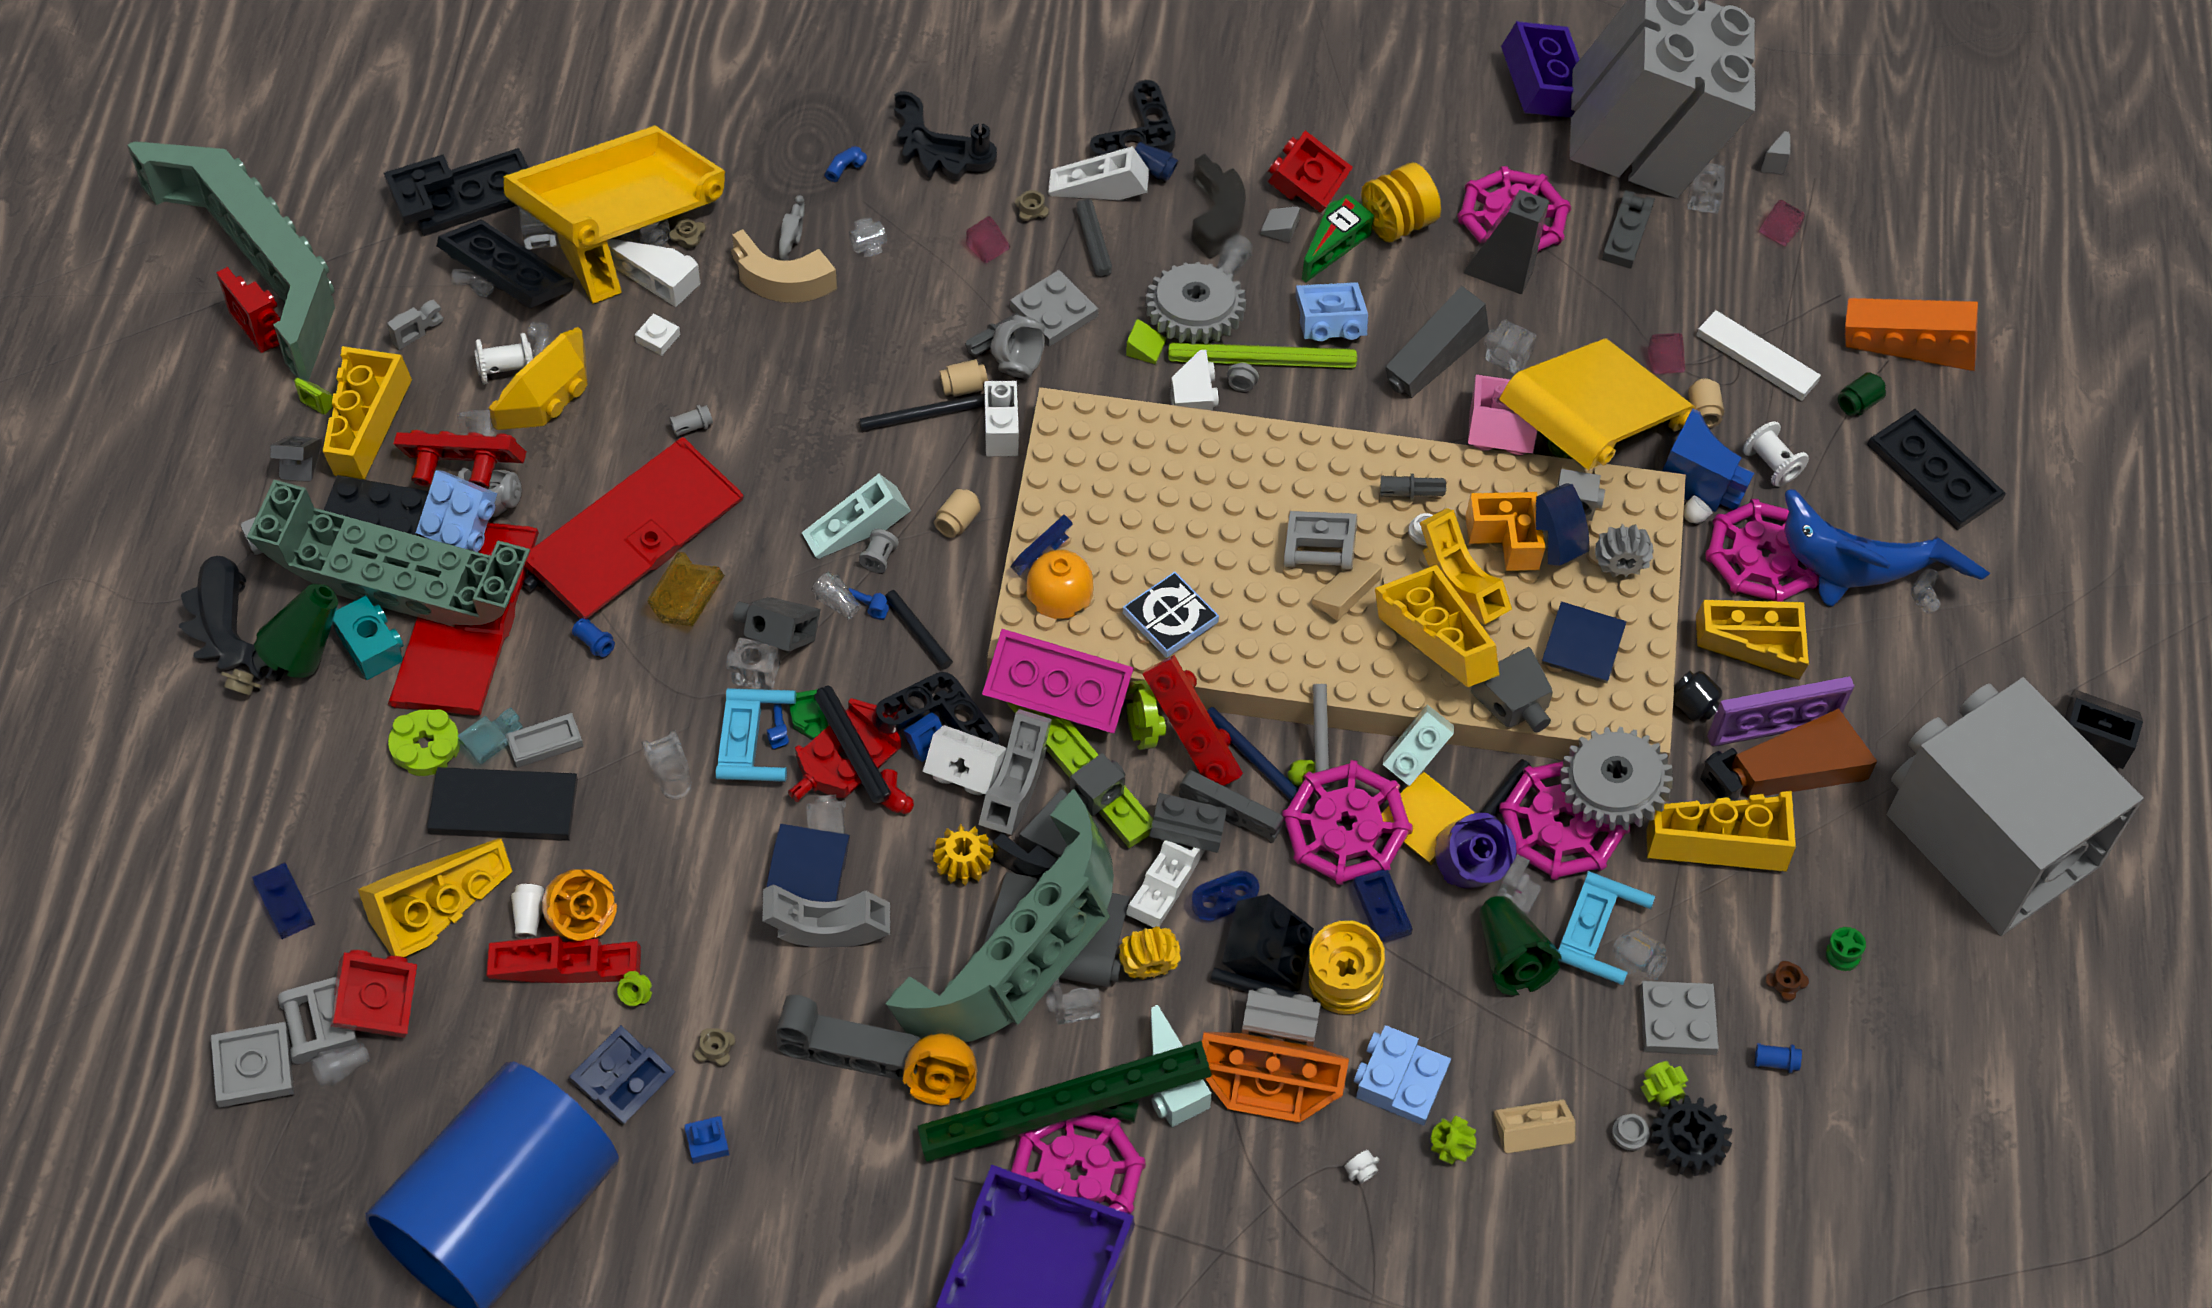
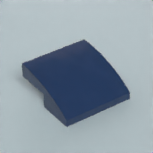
M1566 483L1536 496V530L1548 531V564L1560 566L1590 551L1586 515L1573 484Z
M1561 601L1542 664L1608 683L1627 621Z
M780 824L767 887L774 884L798 897L811 901H838L850 835Z
M620 1025L568 1077V1080L604 1112L624 1125L672 1077L675 1071L650 1047L646 1049Z

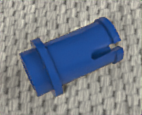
M581 618L574 624L572 634L589 646L594 656L606 657L613 651L615 642L609 632H602L589 619Z
M1757 1043L1755 1052L1756 1067L1764 1066L1787 1069L1788 1073H1792L1793 1070L1800 1071L1802 1049H1796L1795 1045L1792 1044L1787 1048Z

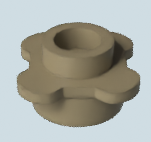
M1026 191L1015 199V206L1019 207V217L1023 221H1029L1038 217L1045 218L1049 214V209L1044 205V196L1038 191Z
M680 217L677 219L676 228L669 233L670 239L676 241L683 248H693L700 243L701 233L706 231V226L703 222L696 223L687 217Z
M234 669L232 675L225 672L221 673V675L227 677L224 685L225 688L251 696L254 687L261 688L262 686L252 682L254 675L238 669Z
M717 1028L704 1029L700 1033V1047L695 1050V1058L699 1062L708 1060L716 1062L718 1066L727 1065L730 1062V1048L736 1042L735 1036L730 1032L725 1033ZM718 1045L719 1047L718 1049L714 1050L712 1049V1046Z

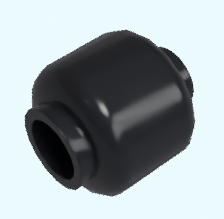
M1689 671L1674 685L1673 703L1690 720L1696 721L1703 716L1709 720L1717 712L1720 704L1718 701L1722 697V689L1705 672L1698 671L1693 674Z

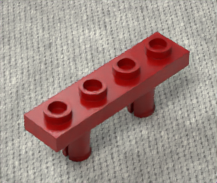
M411 430L410 433L396 432L393 443L409 458H417L411 480L415 484L424 487L431 486L438 461L460 460L474 461L469 482L489 489V483L496 463H524L527 452L516 442L514 437L501 433L493 437L475 432H469L467 435H456L448 431H440L439 434H428L421 430Z
M1175 655L1147 668L1142 675L1200 774L1222 786L1239 779L1243 772L1228 748L1231 743L1230 734L1224 729H1217L1194 689L1197 684V678L1194 673L1189 670L1184 671Z

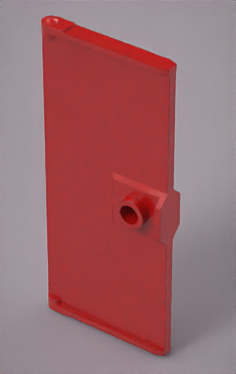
M681 437L533 547L524 566L538 577L580 619H588L650 570H656L672 558L680 547L741 502L744 495L701 455L687 439Z
M488 523L484 533L485 541L479 553L491 556L498 540L531 550L535 546L539 535L538 529L529 526ZM523 567L503 615L494 622L482 625H455V627L417 617L388 704L393 708L441 709L446 713L481 715L504 640L509 636L513 625L515 606L527 568Z

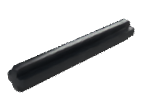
M829 685L820 687L814 697L866 791L875 804L885 802L889 799L891 791L834 689Z

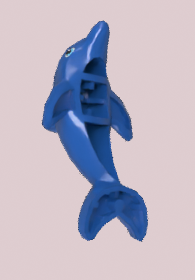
M1790 489L1785 492V501L1789 511L1784 528L1785 536L1795 557L1819 576V594L1827 606L1833 607L1848 588L1888 583L1912 574L1935 562L1943 563L1963 575L1979 580L1986 578L1990 574L1986 569L1937 536L1929 541L1905 544L1876 541L1852 535L1824 521L1796 490Z

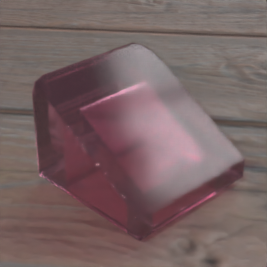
M1779 200L1759 232L1786 247L1800 230L1805 213L1783 200Z
M990 216L966 231V245L985 263H988L1010 248V244Z
M1682 333L1652 335L1648 352L1653 374L1685 372Z

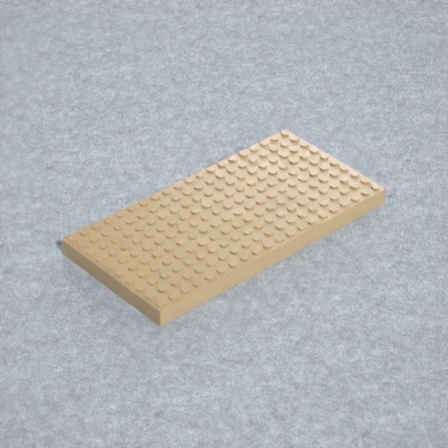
M1039 387L987 657V676L1001 629H1005L1134 667L1130 682L1145 680L1142 673L1147 668L1167 658L1123 614V606L1173 572H1176L1219 615L1217 624L1169 656L1175 655L1184 671L1189 670L1194 673L1197 678V684L1194 689L1206 710L1214 707L1217 711L1223 713L1314 725L1313 684H1327L1328 727L1400 737L1428 704L1454 725V734L1446 744L1563 760L1564 756H1569L1571 745L1579 748L1580 737L1590 740L1591 731L1595 730L1600 735L1604 733L1605 727H1609L1611 732H1617L1619 727H1623L1624 733L1630 734L1633 729L1637 730V737L1641 739L1645 735L1650 736L1649 745L1652 746L1659 743L1660 754L1667 753L1669 758L1671 750L1686 475L1611 464L1604 466L1600 464L1587 470L1574 459L1530 453L1513 455L1506 450L1500 449L1480 450L1470 445ZM1561 469L1601 475L1599 488L1605 489L1602 509L1596 508L1592 521L1587 520L1590 543L1589 552L1560 566L1548 564V531H1543L1545 551L1540 569L1506 571L1502 543L1469 544L1465 516L1471 493L1537 492L1539 496L1556 488ZM1411 473H1414V478L1446 479V494L1444 496H1414V500H1410V497L1402 496L1380 497L1381 475L1402 477L1411 476ZM1446 508L1454 510L1465 545L1473 560L1485 573L1503 579L1512 610L1487 624H1480L1496 644L1498 662L1527 647L1532 649L1553 691L1549 707L1545 710L1551 719V723L1542 731L1534 732L1526 720L1511 728L1506 727L1471 693V687H1466L1379 619L1375 588L1429 568L1422 551L1428 547L1414 542L1409 535L1410 523L1418 515L1423 513L1434 515ZM1290 511L1357 514L1354 558L1378 564L1382 567L1380 581L1338 621L1311 601L1343 570L1342 566L1296 564L1295 567H1285L1284 565ZM1622 524L1625 527L1636 524L1638 530L1645 529L1647 531L1650 541L1653 543L1654 553L1652 554L1653 559L1650 561L1649 568L1641 569L1640 575L1628 574L1627 578L1623 574L1612 577L1610 572H1602L1595 555L1599 534L1608 533L1609 527L1616 529L1620 528ZM1297 546V551L1342 552L1343 549ZM1052 550H1068L1076 553L1087 562L1093 574L1094 590L1089 606L1085 610L1083 607L1075 612V616L1070 618L1054 619L1042 615L1036 610V606L1031 600L1029 602L1027 598V575L1032 563L1044 553ZM1561 601L1627 621L1608 683L1542 664ZM1133 693L1126 694L1125 699L1133 700Z

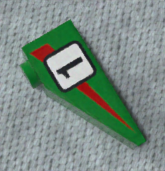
M1349 194L1338 201L1331 202L1325 210L1304 259L1302 280L1305 283L1371 236L1374 214Z

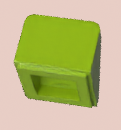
M1137 319L1127 340L1126 356L1156 365L1166 343V338L1143 321Z
M298 377L294 380L299 399L302 403L324 415L333 408L331 404L332 393Z

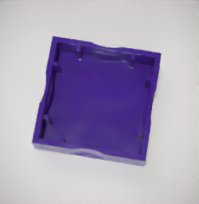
M991 1164L972 1213L968 1236L964 1245L955 1256L936 1308H1105L1135 1227L1134 1216L1083 1197L1061 1194L1050 1189L1042 1182Z

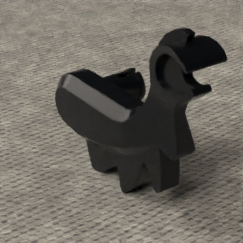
M908 91L894 94V116L904 123L897 132V143L905 144L902 153L904 163H908L917 155L921 169L928 178L933 177L935 170L941 167L942 172L954 181H959L966 171H987L995 166L997 162V148L990 141V128L987 125L982 124L981 133H979V124L973 125L970 130L971 137L931 132L925 127L923 121V102L920 98Z
M218 555L210 557L200 567L197 587L181 594L184 607L190 613L196 615V618L180 623L179 627L188 636L206 642L203 648L194 652L193 656L196 659H219L217 665L225 671L246 664L256 678L262 679V670L268 667V665L259 657L254 644L241 640L237 634L238 595L245 588V585L240 584L239 581L246 582V578L230 559ZM278 667L275 671L270 668L266 678L277 682L283 676L284 669Z

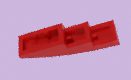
M560 936L489 943L487 977L489 979L543 983L616 982L624 979V975L629 971H637L640 975L641 946L638 941L602 945L598 938L563 942Z

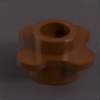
M1789 961L1780 962L1776 971L1769 973L1765 979L1767 986L1779 991L1782 999L1786 1001L1794 1000L1796 993L1800 989H1805L1809 984V979L1804 975L1802 969ZM1784 979L1790 980V983H1786Z

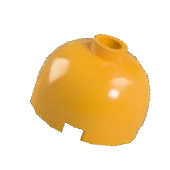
M1052 550L1044 553L1032 563L1028 572L1026 583L1027 598L1029 602L1031 600L1036 606V610L1042 615L1054 619L1073 617L1075 612L1083 607L1085 610L1091 602L1094 590L1092 571L1087 562L1074 552Z
M571 869L556 876L548 884L542 898V912L547 924L555 933L574 941L601 936L612 925L617 912V903H614V895L612 893L615 891L612 884L602 874L590 869Z
M932 1034L919 1039L908 1051L903 1072L904 1085L907 1083L910 1087V1094L914 1098L927 1104L942 1106L949 1105L950 1099L960 1096L961 1102L974 1092L977 1081V1062L973 1051L962 1039L948 1034ZM915 1065H918V1070H917V1073H916V1075H915V1074H914V1067H915Z

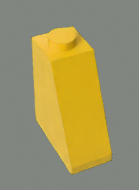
M557 233L561 249L593 304L622 293L607 240L586 248H578Z

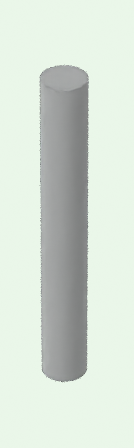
M1313 684L1315 773L1329 769L1327 684ZM1328 783V784L1321 785V786H1322V787H1329V783Z

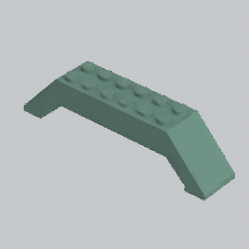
M136 141L128 144L127 146L141 187L154 203L158 205L162 202L206 207L285 305L281 319L273 324L285 364L295 377L309 381L335 309L332 297L335 290L327 278L326 274L329 273V268L321 256L315 257L308 240L304 236L299 237L296 234V229L289 217H282L280 215V210L271 196L265 197L258 180L255 177L250 179L242 161L239 158L234 159L226 149Z

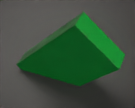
M818 689L796 693V704H789L793 729L811 740L828 727V721L814 697Z

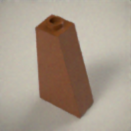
M1838 708L1737 754L1730 770L1734 771L1739 777L1743 786L1742 791L1749 799L1750 795L1764 794V796H1769L1786 791L1795 792L1865 781L1870 778L1877 760Z

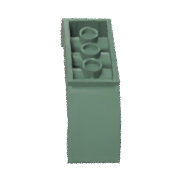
M273 480L247 535V539L270 559L313 584L327 585L336 595L358 600L366 595L372 605L379 604L380 607L452 627H455V625H482L494 622L500 618L508 605L530 553L528 548L498 540L490 556L314 508L306 488L278 480Z
M1074 789L1057 804L1055 810L1050 814L1067 844L1063 854L1041 876L1039 882L1028 895L1019 901L1015 910L994 930L993 935L982 948L972 955L969 963L956 978L947 984L943 993L939 996L909 976L900 987L895 989L891 998L885 1003L906 1033L919 1038L941 1033L953 1035L964 1042H969L995 1033L1012 1022L1019 1025L1110 918L1107 908L1112 896L1114 880L1112 858L1107 844L1088 809Z

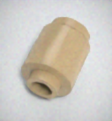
M976 359L946 366L947 369L939 371L945 396L953 394V397L983 391L984 381H988L984 364L978 365Z
M1710 379L1697 380L1688 389L1689 401L1695 406L1696 410L1700 411L1708 428L1715 427L1721 423L1722 416L1724 415L1720 385Z
M956 489L937 511L936 519L934 520L936 528L943 535L950 538L962 534L981 510L978 497L970 490Z

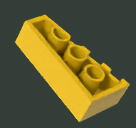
M342 346L341 368H338L336 379L338 386L332 398L333 412L332 417H329L323 453L334 476L341 475L365 480L412 378L402 355Z
M1437 565L1375 588L1379 619L1466 687H1471L1499 676L1496 644Z
M1792 791L1780 792L1777 797L1767 798L1764 797V794L1750 795L1748 800L1730 801L1729 797L1718 798L1715 803L1700 804L1698 801L1664 804V810L1662 812L1655 810L1654 820H1649L1647 826V858L1787 872L1796 848Z

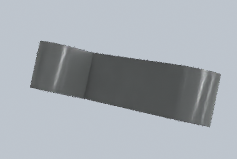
M789 995L786 997L776 1029L777 1047L781 1053L789 1057L902 1081L908 1051L921 1039L908 1033L818 1015L817 1004L813 1000L801 995ZM918 1065L914 1067V1074L916 1075Z

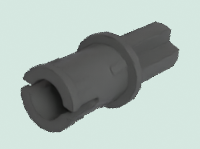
M1014 313L997 324L990 323L985 331L968 339L965 342L968 353L977 357L991 349L990 345L996 328L1001 323L1011 320L1014 315L1019 314Z
M1411 473V476L1402 477L1381 475L1380 497L1402 496L1410 497V500H1414V496H1444L1446 494V479L1414 478V473Z

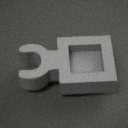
M435 300L426 302L419 311L413 307L387 322L391 341L398 350L426 335L425 328L428 326H436L444 320L438 313L441 307Z

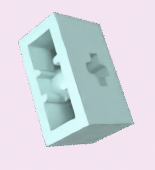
M1427 704L1384 755L1383 765L1410 786L1454 734V725Z

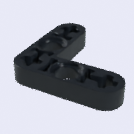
M1141 80L1133 88V103L1141 127L1094 136L1090 141V158L1129 148L1125 145L1128 141L1142 142L1167 152L1173 151L1176 134L1161 89L1157 83L1151 80ZM1144 93H1147V95L1151 97V102L1147 103V98ZM1151 113L1159 114L1162 118L1157 121L1149 120L1146 116Z
M947 672L935 673L882 699L877 704L872 715L874 726L883 733L891 734L919 721L931 712H938L948 727L999 744V736L996 730L960 682ZM938 686L941 689L947 688L949 690L948 693L945 690H941L935 693L934 697L932 696ZM908 697L920 698L924 703V708L912 707L908 702ZM898 708L900 709V711L896 714L894 720L892 717L885 718L883 716L884 712L887 715H891L897 712ZM958 709L966 711L971 720L967 722L958 720L954 711Z

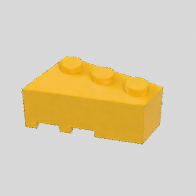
M1703 600L1696 614L1698 647L1800 680L1809 665L1804 602Z

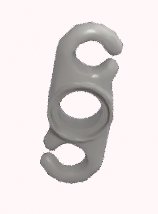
M801 195L795 198L796 204L793 205L791 214L786 213L783 218L779 241V258L781 261L789 259L787 254L791 252L793 243L798 244L801 238L805 215V203Z

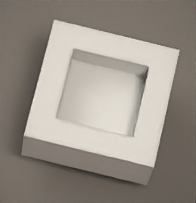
M653 313L636 332L635 340L636 343L662 356L680 336V328Z

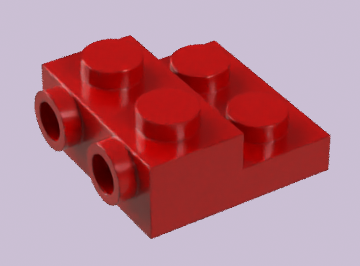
M1305 130L1298 139L1292 136L1284 146L1282 152L1286 155L1283 159L1278 156L1270 166L1268 172L1272 175L1267 182L1290 200L1297 195L1321 213L1353 167Z
M228 267L216 272L229 313L259 352L263 353L270 348L278 346L279 342L273 324L280 321V317L274 310L277 307V303L270 291L266 290L263 292L256 281L247 285L240 275L235 277Z
M364 950L344 952L339 960L331 1027L405 1038L408 1032L417 964L408 963V959L400 956H387L386 959L371 957L372 954Z

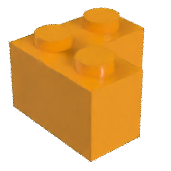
M1537 492L1471 493L1465 516L1469 544L1502 543L1506 571L1539 570L1545 551L1543 531L1536 530Z

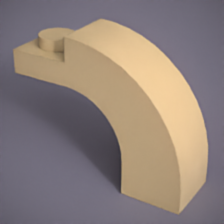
M744 230L732 234L734 248L731 249V253L739 266L740 281L757 295L778 302L796 303L820 298L837 289L836 269L820 249L796 260L781 261L763 254Z

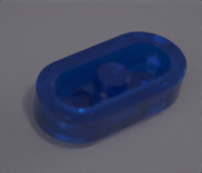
M1235 871L1199 885L1192 894L1191 907L1194 914L1203 920L1212 921L1234 913L1237 901L1258 896L1260 887L1258 879L1250 872ZM1243 890L1247 894L1240 896L1237 895L1235 891ZM1205 902H1211L1215 906L1212 908L1205 907L1203 904Z

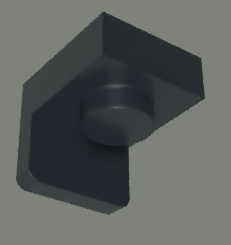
M1734 748L1723 753L1717 751L1710 755L1704 763L1705 767L1700 780L1716 799L1729 797L1730 801H1737L1743 788L1737 774L1730 770L1735 756L1738 754Z

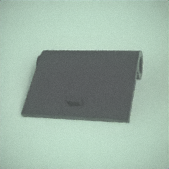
M1009 872L1005 873L985 943L993 935L994 930L1015 910L1019 901L1026 897L1034 888L1040 878ZM1112 893L1107 908L1110 918L1059 978L1108 988L1111 981L1118 982L1121 962L1116 960V953L1130 896Z

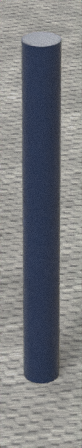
M1214 707L1209 708L1207 712L1217 729L1226 730L1230 734L1231 743L1292 801L1299 789Z

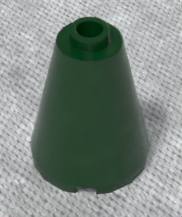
M324 584L309 585L259 629L254 647L259 657L270 668L276 671L278 667L289 671L287 676L293 678H305L314 674L320 665L338 606V599L334 591Z
M1493 896L1487 899L1481 907L1479 915L1492 978L1496 988L1503 994L1514 996L1519 995L1517 992L1519 989L1528 987L1529 991L1532 992L1549 983L1560 969L1558 961L1559 959L1562 960L1557 947L1509 897Z

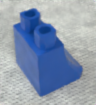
M1696 409L1691 410L1662 470L1663 472L1685 474L1684 499L1689 500L1695 495L1703 500L1714 512L1717 511L1720 504L1733 510L1737 509L1754 475V472L1738 466L1742 457L1732 452L1714 436L1706 425L1700 411Z

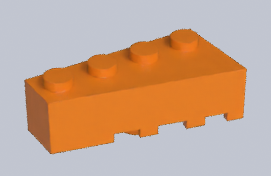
M1848 298L1845 324L1846 347L1975 371L1978 302Z

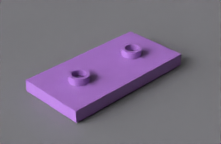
M1849 676L1722 700L1707 735L1711 746H1718L1785 733L1838 708L1843 713L1854 689L1853 681Z

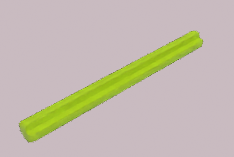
M1170 343L1168 349V358L1171 362H1188L1199 350H1206L1208 362L1337 368H1354L1357 364V352L1355 349L1197 343L1195 345L1191 343Z

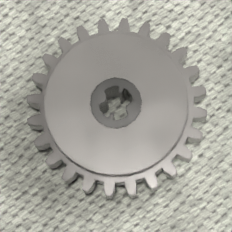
M1186 262L1178 267L1173 265L1170 271H1161V278L1154 277L1153 285L1148 286L1146 314L1151 316V325L1158 324V332L1165 331L1169 339L1174 337L1180 343L1186 341L1194 345L1199 342L1208 344V341L1214 339L1220 341V336L1223 334L1230 336L1231 328H1239V321H1243L1246 307L1245 290L1240 289V281L1233 282L1234 275L1232 273L1226 275L1223 268L1217 269L1212 267V264L1205 265L1200 264V262L1188 264Z
M1605 727L1604 733L1600 735L1595 730L1591 731L1590 740L1580 737L1579 748L1571 745L1569 756H1564L1560 779L1561 792H1565L1566 804L1573 803L1572 812L1574 814L1583 811L1584 822L1589 821L1591 818L1596 820L1597 828H1600L1605 823L1609 824L1611 831H1614L1616 825H1622L1624 830H1628L1629 824L1633 822L1638 827H1641L1643 817L1651 821L1654 820L1655 810L1662 812L1664 810V801H1669L1673 777L1672 765H1668L1667 753L1660 754L1659 743L1652 746L1649 745L1650 736L1645 735L1642 739L1637 737V730L1635 729L1630 734L1624 733L1623 727H1619L1617 732H1611L1609 727Z

